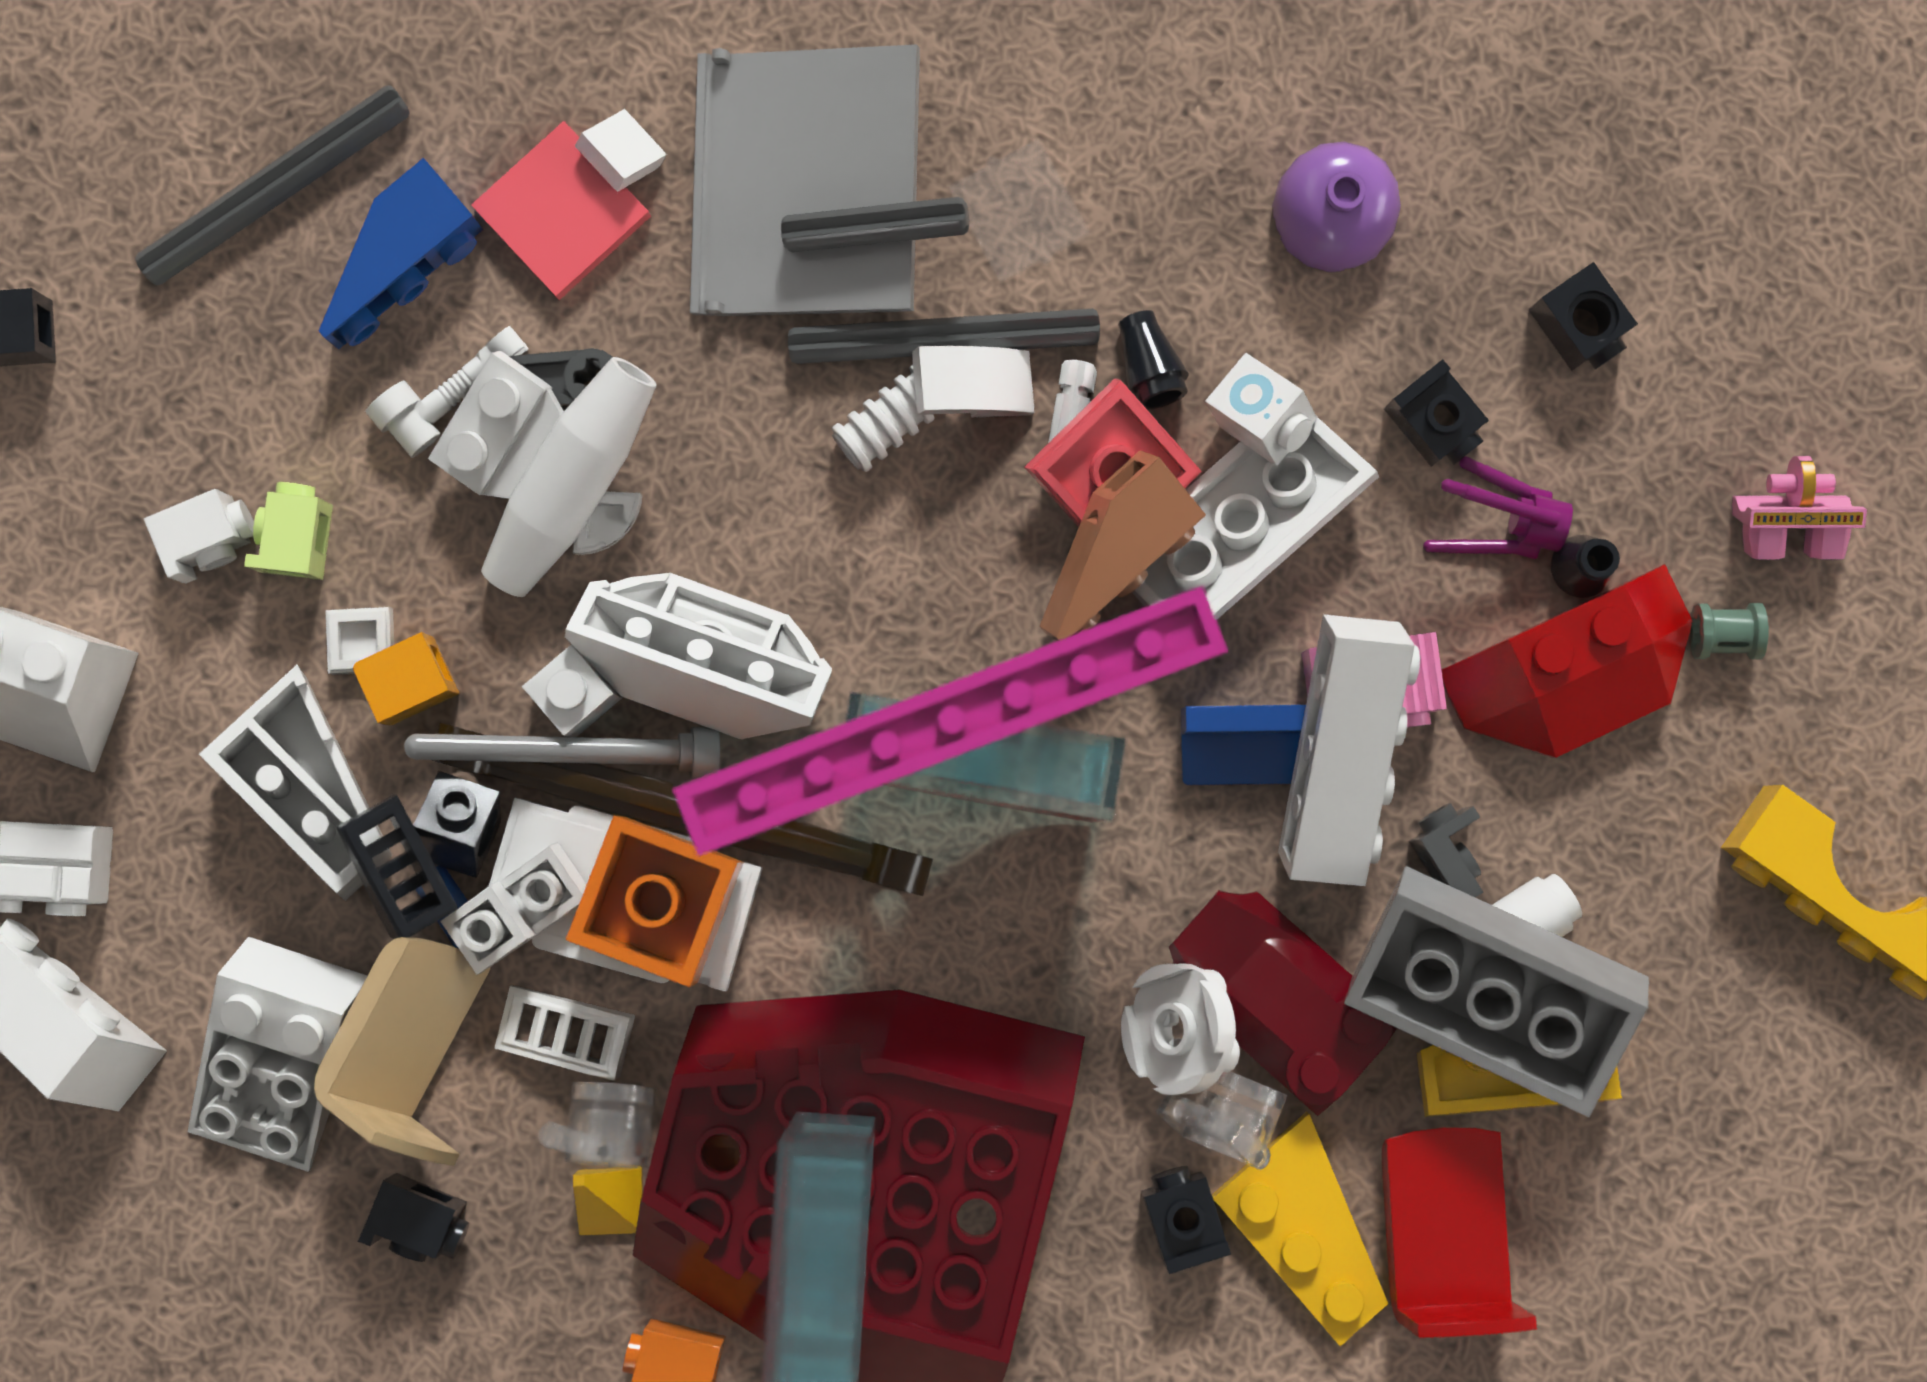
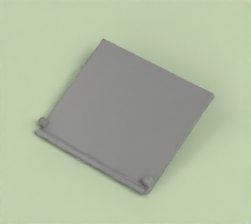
M917 44L730 54L725 49L717 48L712 50V54L698 53L690 294L691 314L705 316H750L914 311L915 240L792 253L783 245L781 221L786 215L916 201L920 48Z

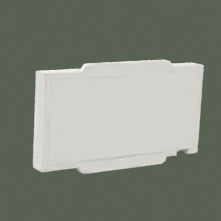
M514 798L489 886L500 882L542 850L557 842L587 884L613 815L582 806H574L569 812L524 799ZM656 828L661 831L680 837L682 839L693 842L691 837ZM747 862L743 863L698 983L725 992L728 990L763 867ZM577 908L532 938L533 945L541 950L658 983L669 981V979L566 941L565 939Z

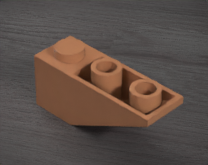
M1141 450L1138 451L1092 493L1039 626L1056 641L1093 628L1100 620L1101 615L1098 612L1116 596L1124 597L1136 590L1148 576L1146 569L1164 553L1169 555L1185 546L1195 534L1193 527L1206 516L1160 457Z

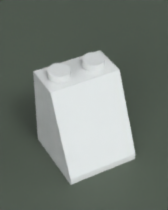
M0 607V740L90 772H95L139 653L23 612Z

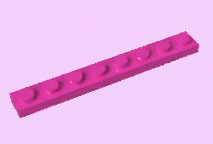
M1200 586L674 788L673 791L699 856L1228 652L1204 588Z

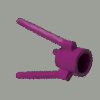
M1465 456L1459 461V465L1463 469L1519 496L1517 500L1450 479L1442 481V490L1461 496V498L1511 513L1508 532L1518 535L1517 540H1427L1423 544L1426 552L1516 554L1537 559L1541 548L1555 552L1561 550L1571 527L1573 507L1570 503L1552 499L1553 493L1550 491L1531 487L1501 471Z

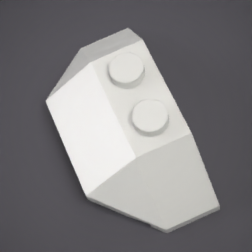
M673 573L630 577L613 583H608L607 580L589 582L565 630V638L620 696L738 739L809 726L832 673V668L824 658H819L811 642L789 615Z

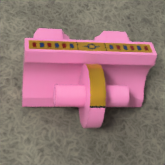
M1793 456L1789 462L1787 474H1769L1767 476V492L1786 493V496H1733L1732 515L1743 523L1744 552L1757 560L1785 558L1788 528H1806L1803 552L1810 558L1844 559L1851 535V528H1865L1867 509L1864 507H1852L1850 498L1846 495L1815 496V493H1833L1836 481L1834 474H1816L1814 462L1810 456Z

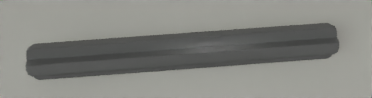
M391 85L384 86L140 251L135 257L137 266L154 285L163 284L408 118L410 114L408 106L395 88Z
M1091 308L793 327L788 332V352L793 363L803 364L912 357V351L919 346H979L1019 350L1087 346L1098 343L1100 338V320L1097 310Z

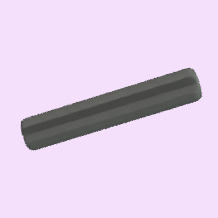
M952 197L786 215L781 221V237L784 247L794 253L964 235L969 231V209L963 198Z

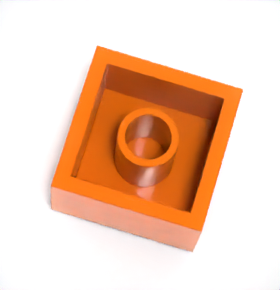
M613 815L565 940L687 987H692L699 981L744 862L714 850L698 856L693 842L625 816Z

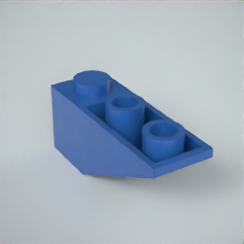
M424 158L373 200L319 328L321 335L337 349H340L346 343L350 346H356L368 339L378 329L380 322L377 318L396 302L399 306H403L416 299L427 288L429 282L426 277L444 262L447 265H454L460 262L477 245V240L474 237L483 228Z

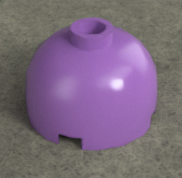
M1344 141L1320 144L1296 158L1278 183L1272 209L1276 228L1281 235V241L1289 253L1306 266L1327 272H1337L1348 268H1356L1374 259L1394 234L1401 205L1398 182L1387 163L1368 148Z

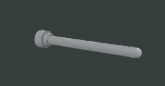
M692 727L690 733H679L678 740L413 734L406 739L404 750L410 758L415 760L677 765L678 772H689L690 778H703L719 772L720 735L719 731L706 727Z

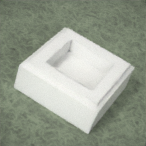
M625 109L582 132L575 145L616 192L656 170L667 155Z
M393 608L325 610L328 674H355L353 665L356 662L394 645Z

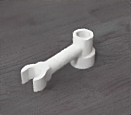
M508 326L491 339L472 360L462 367V370H458L457 374H453L452 378H448L447 382H443L442 386L439 385L437 390H433L422 400L406 381H401L376 398L368 406L365 413L381 432L389 430L411 458L416 457L441 436V433L433 424L450 411L452 406L455 407L456 403H460L461 399H464L492 352L502 351L508 356L524 354L529 348L516 332Z

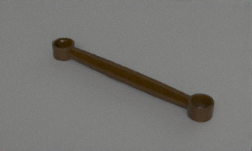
M440 723L437 734L484 735ZM432 760L478 774L495 776L585 806L690 835L673 791L675 786L669 781L598 763ZM798 819L787 821L728 844L729 846L860 877L865 881L920 896L924 895L933 859L874 842L870 843Z

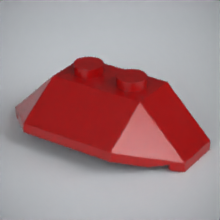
M1664 564L1441 669L1444 689L1464 729L1547 757L1557 758L1671 704L1693 620Z

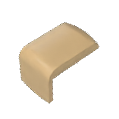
M401 937L389 942L377 957L319 1065L315 1075L314 1090L320 1104L371 1144L414 1158L454 1166L460 1154L413 1119L412 1115L491 969L488 968L477 975L460 949L432 940Z

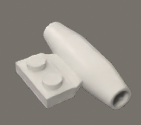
M502 351L492 352L428 457L430 461L478 495L509 499L481 569L483 576L500 590L517 597H524L576 540L628 457L655 391L656 382L643 370L626 360L612 357L569 407L563 411L552 391L553 387Z

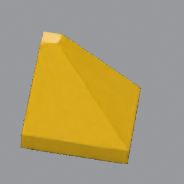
M643 1167L582 1169L573 1174V1190L579 1235L636 1233L640 1201L643 1193Z

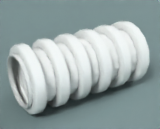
M913 365L909 367L911 374L905 378L903 375H899L894 379L896 386L891 390L887 387L879 390L880 398L877 401L866 400L863 403L864 411L860 414L856 411L847 415L849 422L846 425L842 426L840 423H837L831 428L834 433L832 435L834 440L858 470L869 471L872 468L870 462L872 459L877 457L883 460L888 456L886 449L889 446L900 447L903 444V435L908 433L914 436L919 432L917 425L920 422L924 421L926 424H929L935 419L933 414L917 415Z

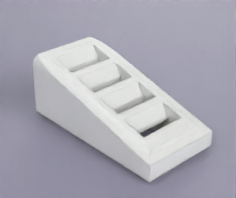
M511 985L495 1049L615 1081L621 1076L635 1015ZM524 1004L536 1006L528 1042L516 1039ZM549 1010L560 1013L552 1048L541 1045ZM573 1017L584 1019L576 1053L565 1051ZM597 1023L608 1026L600 1059L589 1057Z

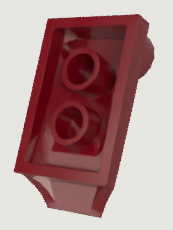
M1218 890L1169 946L1173 964H1193L1201 969L1215 970L1221 974L1225 980L1226 993L1234 1012L1235 1039L1239 1047L1317 1116L1347 1091L1387 1045L1397 1029L1344 1004L1352 975L1257 891L1235 894Z

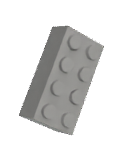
M1405 866L1353 973L1344 1004L1590 1117L1648 1009L1649 977Z

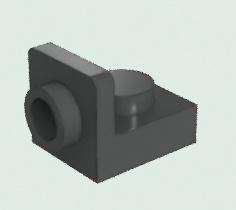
M1448 803L1418 821L1423 832L1409 842L1432 878L1473 897H1477L1483 893L1475 879L1481 875L1479 865L1463 843L1459 842L1454 845L1449 837L1479 819L1480 815L1474 806L1461 808L1456 812L1452 804Z

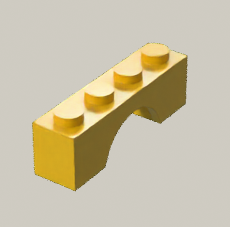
M1783 784L1763 786L1721 847L1736 858L1731 867L1739 875L1759 887L1765 888L1768 882L1788 895L1784 905L1791 912L1813 925H1818L1821 920L1828 923L1841 933L1836 942L1842 948L1867 963H1871L1874 957L1894 970L1889 978L1894 985L1912 997L1924 1001L1927 996V897H1919L1902 908L1883 913L1860 903L1844 887L1834 866L1832 840L1836 822Z

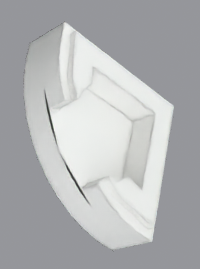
M606 491L574 541L573 553L575 555L593 554L605 550L621 540L637 519L642 502L641 493Z

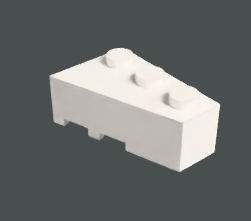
M296 665L199 755L346 901L363 883L336 827L369 809V806L306 676L299 666ZM378 825L360 835L365 846L383 837ZM387 849L373 857L372 860L375 866L378 868L385 864L392 857L390 849Z
M7 918L4 923H0V1052L47 1099L119 1111L167 1050L84 985L77 974L68 966L51 958L36 945L39 943V938L30 929L13 919Z

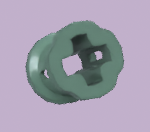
M1707 603L1693 606L1691 611V618L1693 620L1691 626V652L1694 659L1709 658L1711 653H1746L1751 660H1762L1765 656L1768 645L1769 625L1766 608L1763 603H1749L1746 609H1711Z

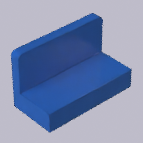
M1306 705L1185 706L1181 709L1182 782L1185 785L1291 784Z

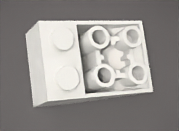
M248 937L217 974L188 1132L309 1172L330 1113L316 1098L314 1090L315 1075L367 975Z

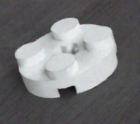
M1161 964L1148 969L1137 979L1132 988H1140V990L1136 994L1134 1005L1124 1006L1121 1019V1037L1129 1065L1139 1078L1148 1077L1157 1086L1154 1090L1164 1095L1195 1094L1207 1090L1218 1081L1222 1073L1230 1072L1235 1068L1239 1060L1240 1048L1235 1039L1236 1028L1233 1008L1226 993L1225 980L1219 972L1204 970L1193 964ZM1180 1016L1183 1023L1182 1039H1174L1172 1026L1179 1023Z

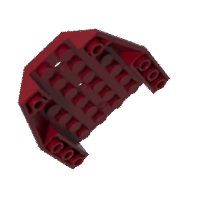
M901 989L697 1005L672 1076L640 1201L632 1256L764 1342H767L782 1189L791 1134L796 1120L780 1352L804 1368L859 1382H1003L1009 1365L1073 1106L1085 1036ZM716 1134H725L732 1137L740 1148L738 1164L732 1169L724 1171L711 1167L705 1160L703 1152L708 1138ZM842 1167H855L866 1176L868 1191L862 1199L847 1203L839 1200L832 1193L830 1187L831 1176ZM971 1199H982L994 1208L996 1219L989 1231L980 1235H973L965 1232L960 1227L957 1221V1213L965 1202Z

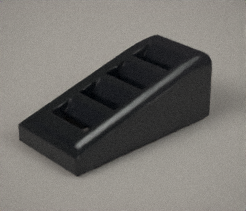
M393 794L336 827L390 938H409L458 909L397 795ZM390 818L395 830L365 846L360 835ZM401 842L405 852L377 868L372 858ZM411 864L415 874L388 889L384 880ZM422 886L425 896L399 910L395 901Z

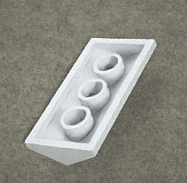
M1318 417L1312 424L1311 433L1305 443L1296 451L1289 452L1278 466H1275L1242 442H1239L1186 489L1206 514L1193 527L1195 534L1192 539L1178 551L1169 555L1165 553L1146 569L1148 572L1147 578L1132 593L1145 607L1203 586L1217 620L1378 479V472Z

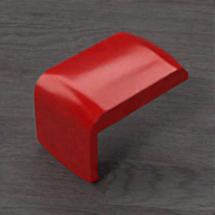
M1442 1127L1412 1131L1384 1140L1381 1155L1389 1289L1396 1320L1418 1338L1478 1336L1537 1330L1536 1316L1512 1302L1501 1132L1480 1128Z

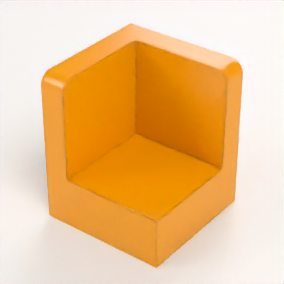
M423 632L366 657L353 665V671L379 724L392 726L460 694L434 637Z

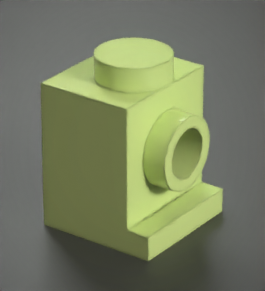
M277 482L276 492L267 491L265 507L258 508L254 519L253 538L255 544L260 545L259 555L246 554L244 566L260 573L323 580L333 505L319 497H315V487L297 483Z

